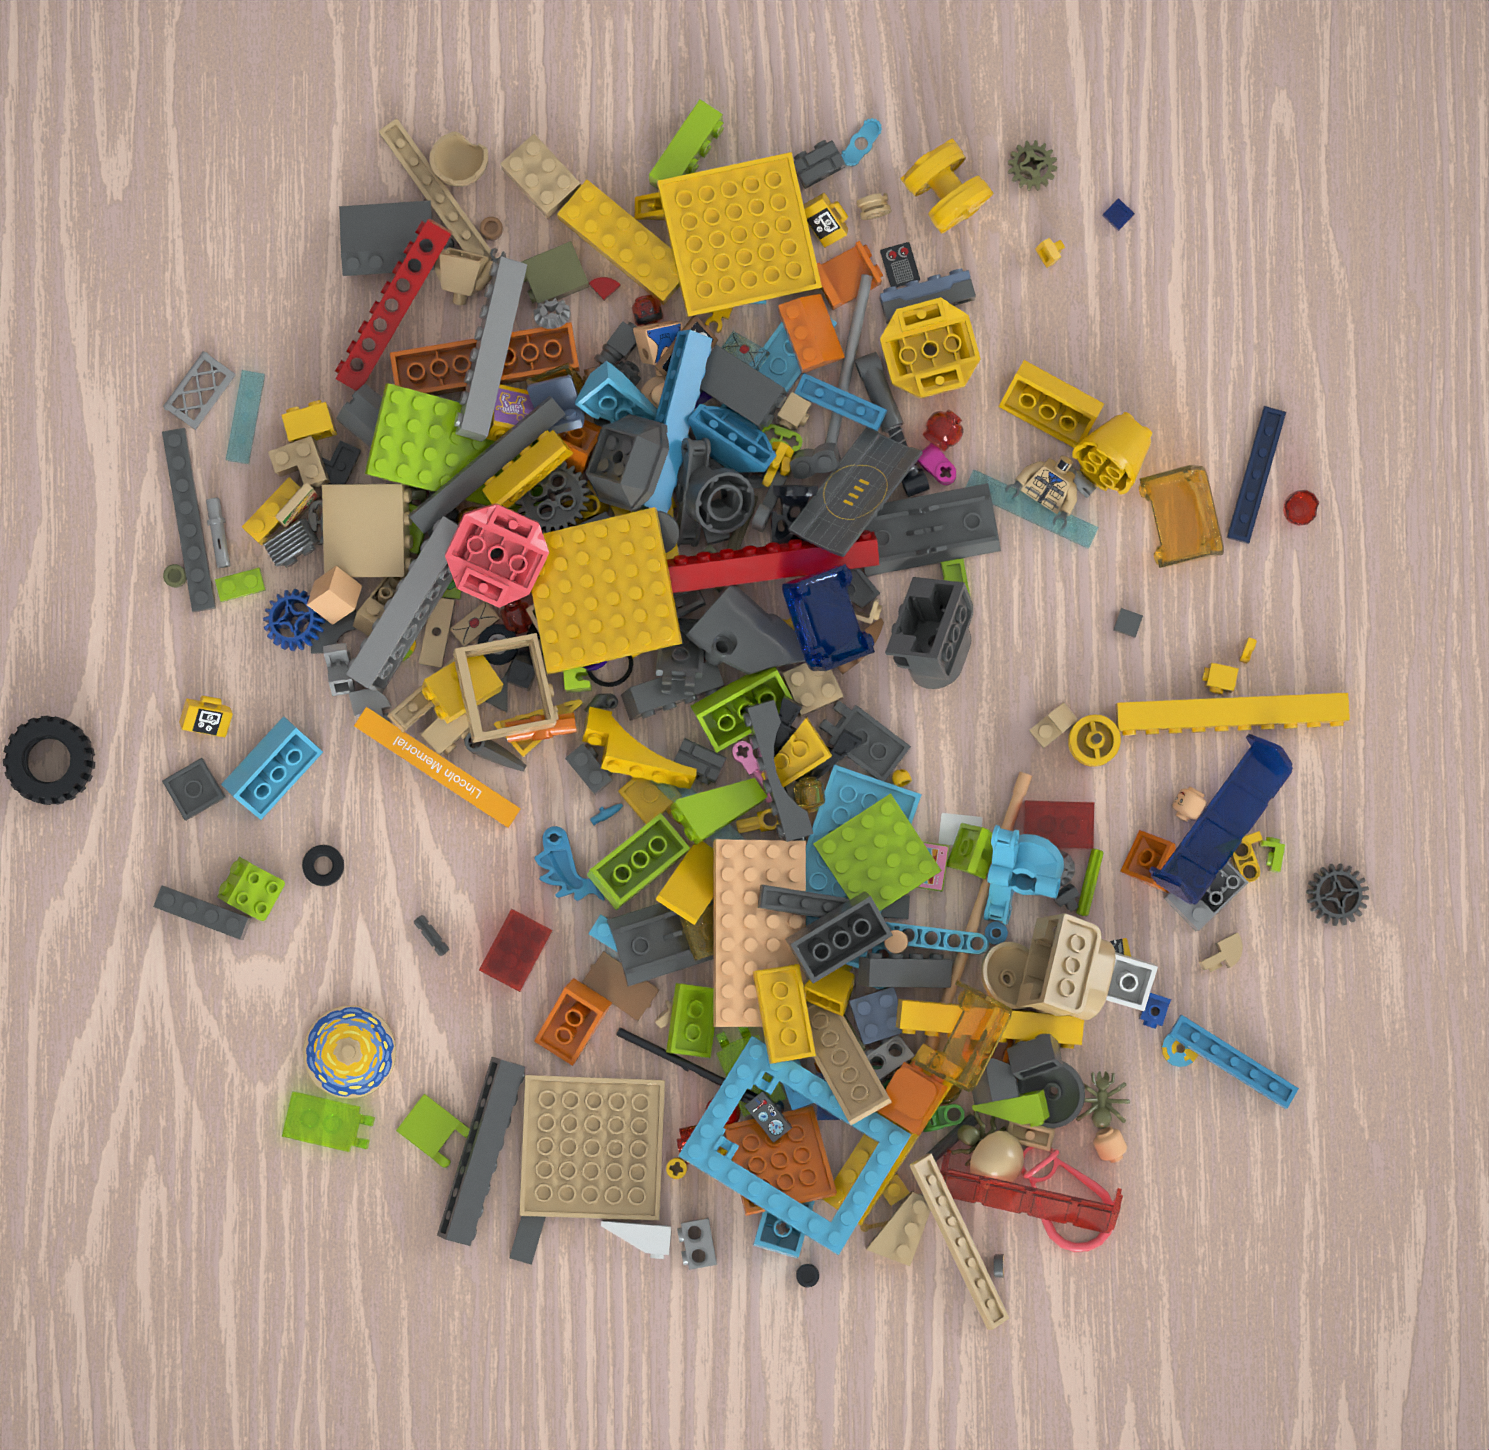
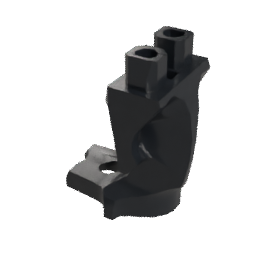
M773 485L774 495L780 498L781 514L772 511L770 543L784 544L794 539L805 541L789 532L788 528L797 518L792 517L790 511L793 507L797 506L800 508L801 513L808 504L809 497L817 494L818 486ZM780 520L783 521L784 531L782 532L778 530V522Z

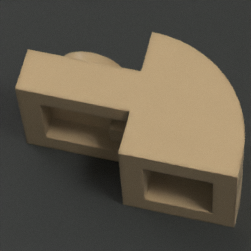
M1063 702L1032 727L1029 732L1042 748H1045L1076 723L1078 719Z
M1234 933L1215 943L1219 952L1200 961L1199 964L1203 971L1209 969L1210 972L1222 967V961L1225 962L1227 968L1233 967L1239 961L1243 951V944L1239 933Z

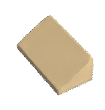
M1009 1121L1007 1132L1013 1135L1021 1145L1050 1151L1056 1128L1044 1126L1030 1127V1123L1021 1125Z

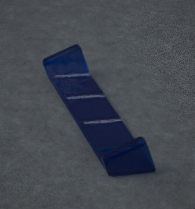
M1252 734L1246 736L1251 747L1161 870L1155 867L1149 869L1152 878L1159 886L1190 905H1195L1199 902L1215 880L1216 874L1219 870L1223 869L1241 844L1245 834L1249 833L1265 811L1271 798L1275 797L1291 775L1293 763L1280 745Z

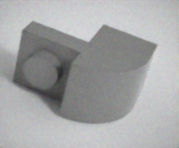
M346 643L323 646L332 696L355 692L354 679L346 675L351 661Z
M370 689L349 693L354 716L359 717L364 709L368 707L391 723L387 716L388 713H384L383 710L392 708V706L382 693Z

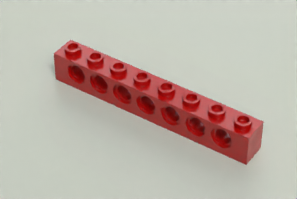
M428 219L426 223L421 221L415 231L418 234L417 239L414 243L412 241L408 243L403 252L407 254L403 263L398 261L392 271L395 274L392 282L386 281L381 290L384 296L380 302H374L369 311L373 315L369 322L363 321L358 330V333L361 334L358 341L352 340L346 351L349 353L347 360H341L335 369V372L338 373L336 380L355 391L366 383L453 233L431 219ZM421 240H431L433 243L432 250L424 251L420 246ZM411 259H418L421 262V269L418 271L411 270L409 261ZM398 280H408L410 288L406 291L400 290L397 286ZM391 298L398 302V309L393 311L386 307V300ZM378 318L384 319L387 323L386 329L378 330L374 325L375 320ZM366 338L374 340L375 348L367 350L363 346V340ZM360 358L364 363V367L360 370L353 368L352 359Z

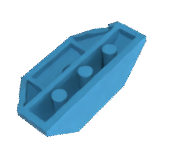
M700 404L688 419L696 439L708 438L711 445L710 454L737 472H765L776 457V453L772 450L766 434L727 408Z

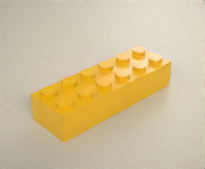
M587 179L558 212V219L663 306L680 287L672 249Z

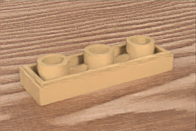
M441 598L428 618L419 664L442 668L455 600ZM435 629H441L439 636L433 635Z

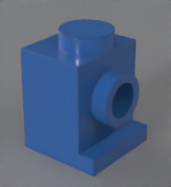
M1150 993L1145 1010L1141 1011L1139 1019L1144 1021L1143 1025L1156 1029L1157 1025L1163 1026L1171 999ZM1153 1007H1157L1159 1009V1014L1157 1016H1153L1151 1014V1009Z

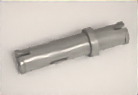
M207 499L206 504L209 517L207 525L211 529L217 568L230 567L224 529L226 521L222 517L220 499Z

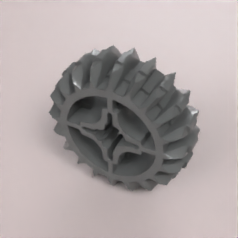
M1340 863L1335 871L1334 865L1329 864V872L1326 868L1322 867L1320 868L1322 876L1318 873L1313 874L1317 882H1308L1310 886L1314 887V890H1306V894H1313V898H1309L1306 901L1307 903H1315V906L1311 907L1310 911L1319 910L1316 914L1317 919L1325 915L1323 923L1328 924L1332 918V925L1337 926L1338 919H1340L1341 924L1344 926L1347 925L1346 917L1350 922L1355 921L1353 913L1359 917L1362 916V912L1358 908L1366 909L1367 905L1361 901L1369 900V896L1362 895V891L1369 890V887L1361 888L1360 884L1366 880L1365 878L1356 879L1360 873L1358 870L1351 875V866H1347L1345 871H1343V864ZM1337 876L1348 879L1354 888L1346 889L1341 886ZM1330 877V890L1326 894L1320 895V888L1323 882ZM1335 888H1337L1338 892H1348V894L1340 897V901H1338V898H1327V896L1335 892ZM1356 894L1353 906L1345 912L1346 898ZM1331 901L1335 905L1338 914L1328 911L1321 902Z

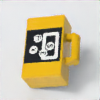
M822 193L803 204L807 223L824 248L847 236L848 227L844 221L847 220L848 215L838 201L831 203L827 195Z
M202 695L200 701L186 698L179 723L182 730L225 738L233 713L230 707L222 705L220 698Z

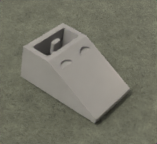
M1215 849L1173 888L1164 899L1195 931H1199L1249 882Z

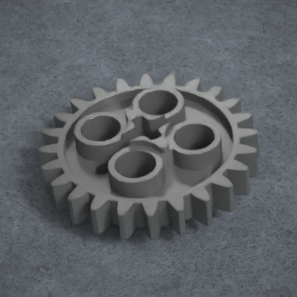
M564 461L561 466L554 469L515 503L517 506H522L518 513L525 514L526 517L537 521L540 524L541 530L543 531L546 528L547 533L552 532V529L569 528L568 525L570 523L573 526H577L575 519H584L580 512H588L587 507L583 505L590 502L589 498L584 497V495L590 493V490L583 488L588 483L586 480H580L583 476L581 472L574 474L575 466L567 469V462ZM557 477L564 478V483L560 487L553 486V481ZM535 487L543 488V493L540 496L535 497L532 495V490ZM567 488H571V491L564 492ZM550 493H554V495H556V500L553 502L549 499ZM565 498H572L574 501L572 506L565 508L562 506L563 500ZM542 502L538 506H534V503ZM544 508H552V514L549 517L541 516V511Z

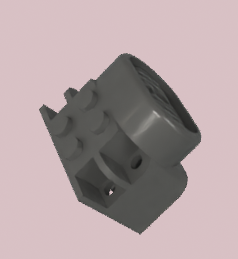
M913 577L904 602L899 607V616L896 623L892 626V635L885 653L886 655L893 656L894 662L898 667L908 669L913 681L923 688L940 689L946 687L958 678L963 669L972 641L969 625L974 610L973 602L965 583Z

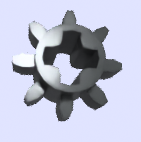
M621 361L615 366L635 386L641 380V377L638 376L640 369L633 362L626 361L624 364Z

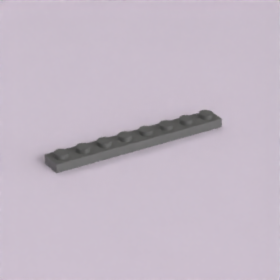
M180 428L163 431L162 436L192 612L216 609L186 429Z

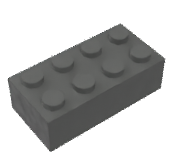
M864 891L785 940L807 978L812 983H815L890 938L893 934L872 897Z

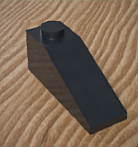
M532 621L526 635L537 633L539 640L540 634ZM529 646L519 649L506 681L530 691L535 678V671Z

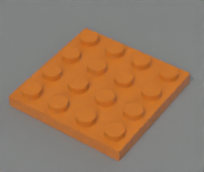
M813 1106L783 1112L782 1114L793 1128L774 1143L755 1119L724 1125L723 1128L726 1129L724 1132L725 1138L739 1145L731 1159L736 1164L799 1203L836 1196L837 1191ZM740 1195L746 1216L766 1211Z

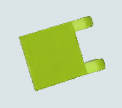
M423 1094L396 1131L441 1167L447 1168L451 1161L441 1154L439 1150L455 1130L467 1138L470 1128L426 1094Z

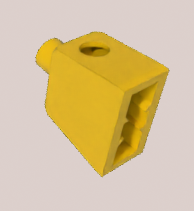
M845 964L815 983L808 980L804 985L806 1001L843 1017L854 988L855 975L850 972L852 966Z

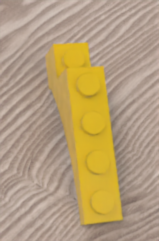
M589 707L584 721L581 742L604 747L601 769L630 775L635 778L652 780L656 783H665L678 788L691 789L697 769L666 759L639 743L613 718L612 711Z

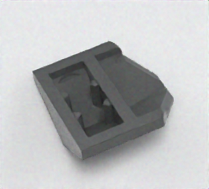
M995 1058L980 1060L969 1073L974 1105L1020 1096L1016 1076L1012 1074L1009 1063Z

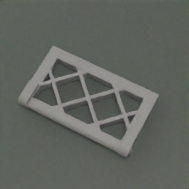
M203 351L163 407L196 430L236 374ZM204 360L210 364L211 371L197 372ZM222 372L226 377L219 386H216L214 373ZM212 374L214 387L200 389L198 376ZM196 376L198 389L184 391L191 378ZM214 390L215 392L208 402L203 404L201 392ZM198 392L200 405L187 407L185 394ZM179 395H182L184 408L177 409L172 404ZM201 408L195 420L188 417L187 410Z

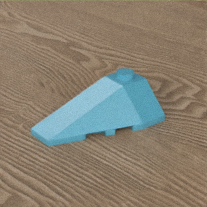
M605 361L590 373L575 401V405L591 417L596 419L601 417L609 420L611 423L629 414L655 421L658 410L621 371L608 361Z

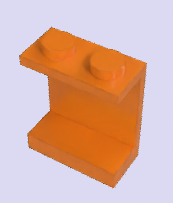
M860 241L856 242L855 247L823 264L817 263L822 285L821 290L832 310L857 298L862 274L873 277L870 290L881 285L883 274L877 264L873 265L870 257H872L868 246L866 244L863 246Z

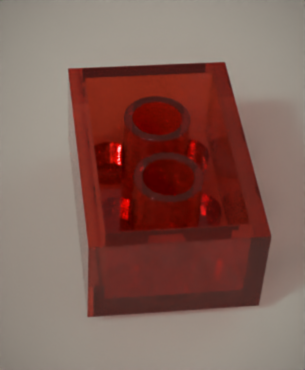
M1023 801L1022 834L1038 835L1048 839L1058 849L1092 850L1094 847L1095 802Z
M511 908L479 971L522 992L554 931Z

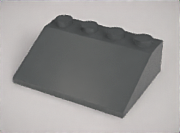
M431 200L339 206L343 276L392 273L397 262L403 263L407 254L403 252L410 241L414 243L417 239L418 234L415 231L421 221L426 223L428 219L432 220ZM423 239L420 242V246L424 251H430L433 248V243L429 239ZM411 259L409 261L410 269L413 271L420 270L421 262L418 259Z

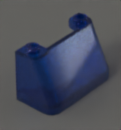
M846 564L782 584V592L806 664L812 671H828L875 652L872 635L870 633L867 634L864 630H860L846 588L850 586L853 579L852 573Z

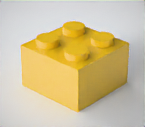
M321 400L308 403L309 407L299 409L298 406L289 408L285 414H281L290 443L309 436L318 441L338 435L331 409L326 402L322 403Z

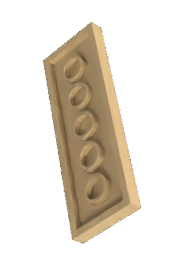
M808 1003L807 1009L816 1056L813 1058L850 1125L892 1102L844 1015L842 1017L815 1004Z

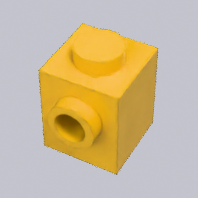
M1210 663L1209 667H1205L1203 671L1202 681H1205L1204 687L1210 688L1209 692L1215 694H1223V691L1232 693L1235 689L1239 668Z

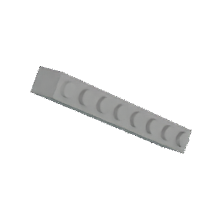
M501 256L491 265L489 275L492 276L491 283L487 284L484 297H487L486 305L482 306L479 314L482 322L481 326L477 327L474 339L477 340L476 348L472 349L469 357L472 365L471 369L467 370L464 383H467L466 391L462 392L459 400L462 408L461 412L457 413L454 426H457V435L480 442L488 437L527 268L525 263Z

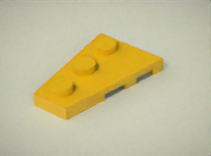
M807 717L774 757L776 773L783 788L832 757V754Z

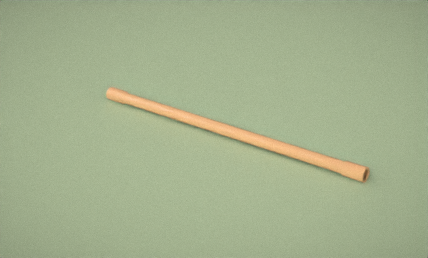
M1019 772L1013 789V795L1001 826L1002 829L1013 830L1022 801L1026 796L1032 779L1031 775ZM988 873L979 889L965 929L966 932L977 933L989 896L990 883L987 882ZM957 952L952 967L951 988H945L940 1003L952 1004L969 956L968 953ZM939 1032L938 1036H927L925 1044L937 1051L942 1032Z

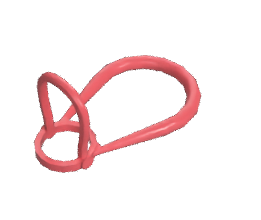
M1028 1146L1023 1151L1024 1158L1028 1151L1034 1147ZM1051 1147L1048 1157L1028 1172L1023 1166L1021 1173L1024 1178H1028L1040 1217L1049 1238L1060 1248L1072 1252L1090 1251L1102 1245L1111 1235L1116 1221L1115 1205L1109 1193L1102 1186L1057 1158L1059 1150ZM1053 1160L1054 1165L1048 1175L1040 1178L1032 1176ZM1059 1165L1095 1192L1102 1199L1106 1207V1222L1103 1230L1096 1238L1088 1242L1074 1243L1065 1240L1056 1232L1035 1185L1037 1182L1051 1178Z

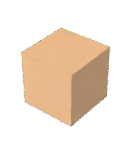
M335 566L314 581L307 606L333 625L355 610L362 585Z

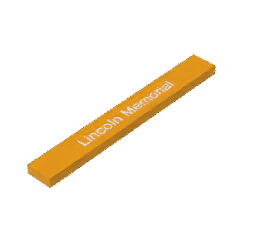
M368 707L364 709L354 724V727L507 828H509L521 808L406 732H402L398 727Z

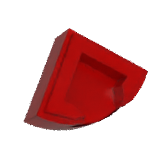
M599 277L589 282V285L603 301L621 286L619 282L608 277Z

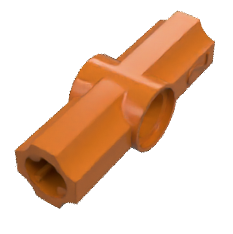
M574 712L558 715L559 719L556 720L557 723L552 728L507 736L508 743L529 739L533 741L553 738L556 735L577 733ZM538 715L529 717L526 720L505 722V727L545 720V716Z

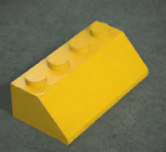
M1024 360L998 407L1075 448L1079 441L1088 435L1104 403Z
M547 430L537 438L538 443L533 447L527 446L520 452L521 457L518 460L508 462L502 468L503 472L498 477L494 475L484 483L486 487L482 491L491 504L497 503L510 508L573 454L571 449L554 430L551 432Z

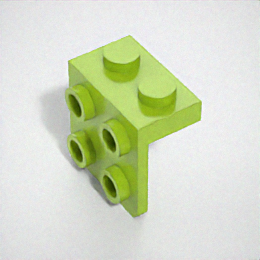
M239 856L238 860L232 864L228 878L221 884L217 897L260 921H265L284 888L285 882Z

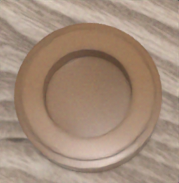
M487 217L480 224V232L487 240H497L503 233V226L498 218Z

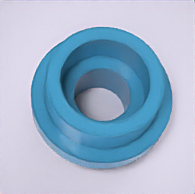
M992 922L987 925L984 934L989 943L997 945L1006 940L1008 931L1003 923ZM993 929L1000 930L1001 934L998 938L992 935Z

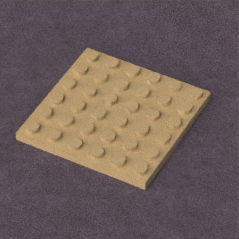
M525 1075L519 1216L659 1220L665 1080Z

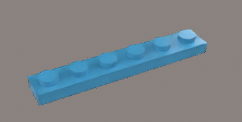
M1179 1015L1168 1036L1284 1109L1289 1107L1299 1089L1183 1015Z

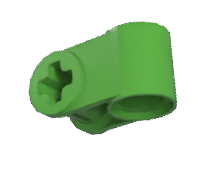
M958 1104L939 1106L932 1116L933 1124L929 1121L923 1132L935 1131L961 1123L964 1119L963 1108ZM950 1108H958L960 1110L961 1116L958 1120L952 1121L948 1118L947 1112Z

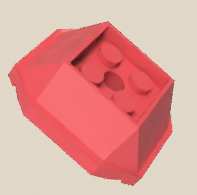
M495 503L463 514L444 556L457 589L500 608L530 594L549 551L540 524L537 521ZM494 548H501L502 554L498 558H492L490 556L491 551Z

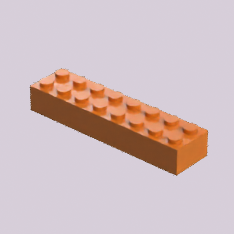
M569 322L554 329L539 327L512 332L500 384L580 372L572 323ZM468 339L390 352L395 385L434 396L466 391L467 383H464L467 370L471 369L472 362L469 361L472 349L476 348L477 340Z

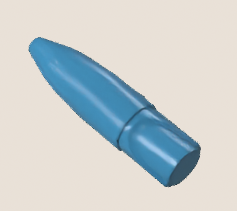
M622 803L613 805L605 810L603 806L600 807V813L590 818L593 826L616 814L623 807Z

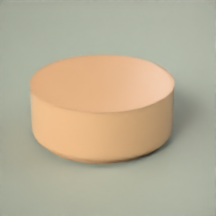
M892 930L893 936L884 941L885 947L892 953H902L908 946V937L902 931Z

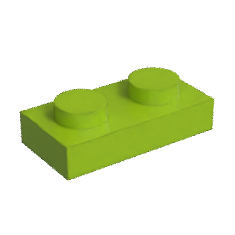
M260 568L215 579L220 602L266 591Z

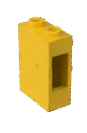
M484 655L467 658L476 704L478 706L501 692L504 684ZM455 661L424 679L421 689L422 693L428 701L431 700L435 705L434 710L441 720L444 719L448 724L466 713Z

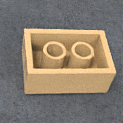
M535 134L530 136L500 163L504 173L547 219L568 202L581 186L580 182Z

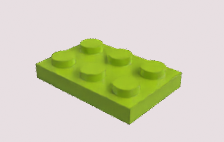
M676 983L666 1052L711 1058L715 1027H713V988Z

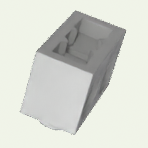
M899 1034L893 1038H885L880 1043V1047L875 1050L869 1049L865 1052L870 1063L879 1062L882 1064L883 1067L881 1069H874L882 1084L894 1076L895 1072L901 1068L903 1062L910 1064L915 1057ZM897 1049L901 1052V1055L894 1057L890 1055L889 1051Z
M709 1218L681 1222L682 1228H677L679 1242H684L686 1251L681 1252L683 1264L688 1265L689 1270L717 1265ZM692 1226H697L701 1229V1236L697 1239H692L688 1235V1229ZM701 1249L705 1252L706 1257L702 1262L693 1260L692 1253L694 1250Z

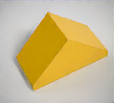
M659 192L635 197L634 218L636 220H665Z

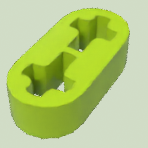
M770 424L768 427L763 428V433L774 429V434L780 436V440L777 438L769 440L771 445L773 442H783L789 445V443L782 441L783 438L791 440L792 437H795L799 445L793 446L794 453L801 449L803 441L798 433L775 424Z

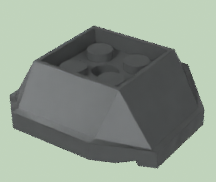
M631 414L616 422L603 425L586 470L588 479L600 502L636 512L642 508L641 505L650 499L655 492L669 452V440L666 434L668 433L667 425Z

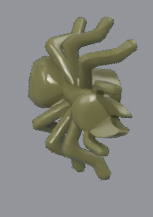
M1101 1071L1097 1073V1081H1095V1073L1092 1072V1082L1099 1091L1096 1092L1084 1084L1085 1089L1096 1097L1085 1098L1084 1102L1091 1103V1108L1079 1115L1076 1121H1080L1094 1111L1092 1123L1095 1127L1104 1129L1111 1123V1111L1122 1123H1125L1126 1119L1112 1107V1103L1129 1104L1130 1100L1109 1099L1108 1097L1127 1085L1126 1082L1107 1092L1106 1089L1114 1083L1115 1073H1112L1111 1081L1109 1082L1110 1077L1106 1071L1103 1078Z
M974 1111L975 1119L980 1125V1130L968 1124L961 1126L957 1132L958 1138L962 1143L971 1146V1148L951 1151L952 1155L960 1153L971 1154L982 1139L996 1131L995 1117L991 1116V1129L985 1133V1124L980 1119L979 1113ZM1003 1126L999 1131H1005L1006 1127ZM971 1159L965 1163V1166L968 1167L970 1165Z

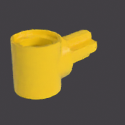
M770 809L757 812V816L737 820L736 826L738 833L741 834L759 829L761 832L772 831L776 829V825L779 823L778 820L773 826H767L764 823V816L771 813Z

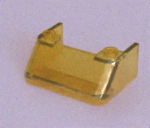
M957 980L955 985L964 989L958 996L959 1008L963 1010L943 1051L937 1050L934 1053H930L926 1059V1065L917 1060L914 1065L971 1092L977 1086L1011 1019L1012 1009Z

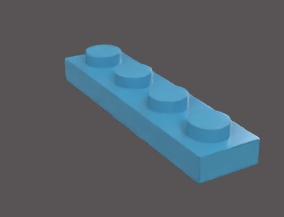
M803 373L794 392L805 400L877 432L887 413L886 409L805 373Z

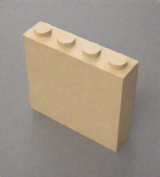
M322 485L324 574L337 566L350 577L407 576L409 565L413 561L410 558L413 537L410 535L409 525H412V520L408 516L411 513L409 511V502L412 501V490L409 488V485Z

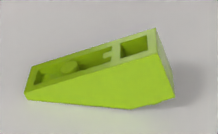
M1044 1089L1021 1093L1019 1097L972 1105L974 1111L1021 1125L1030 1123V1127L1043 1125V1121L1050 1117Z

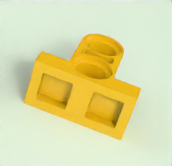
M1260 831L1214 847V850L1217 849L1221 854L1229 852L1234 868L1248 882H1253L1260 876V867L1251 846L1252 843L1263 840ZM1237 844H1242L1246 848V854L1243 857L1235 853ZM1247 865L1254 869V876L1250 879L1246 878L1243 874V869Z

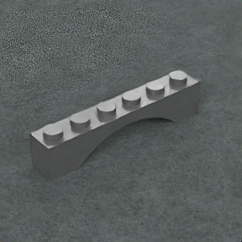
M768 700L745 707L746 713L743 714V719L746 727L750 726L751 728L750 742L752 748L757 749L759 758H756V763L759 771L764 772L766 780L762 782L766 794L770 793L772 799L769 807L772 815L777 816L779 824L776 825V830L779 838L789 842L814 834L807 811L798 806L788 796L776 773L774 743L781 721L775 701Z

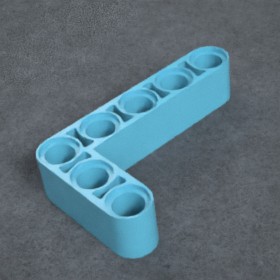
M886 922L891 930L905 932L908 929H912L914 931L915 937L911 942H908L909 947L976 955L984 954L989 948L987 937L980 933ZM930 932H935L938 936L937 942L933 945H929L926 941V936ZM953 935H958L961 939L960 945L953 948L949 944V939ZM977 937L982 938L984 941V945L980 950H974L972 947V941ZM884 941L873 947L872 953H879L883 949L887 950ZM874 987V988L883 990V989H886V988H888V987Z

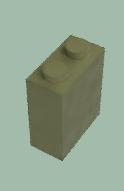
M571 241L521 261V263L527 264L523 283L527 281L531 289L527 292L532 304L537 302V305L538 303L544 304L545 300L550 302L554 298L559 300L589 287V282Z

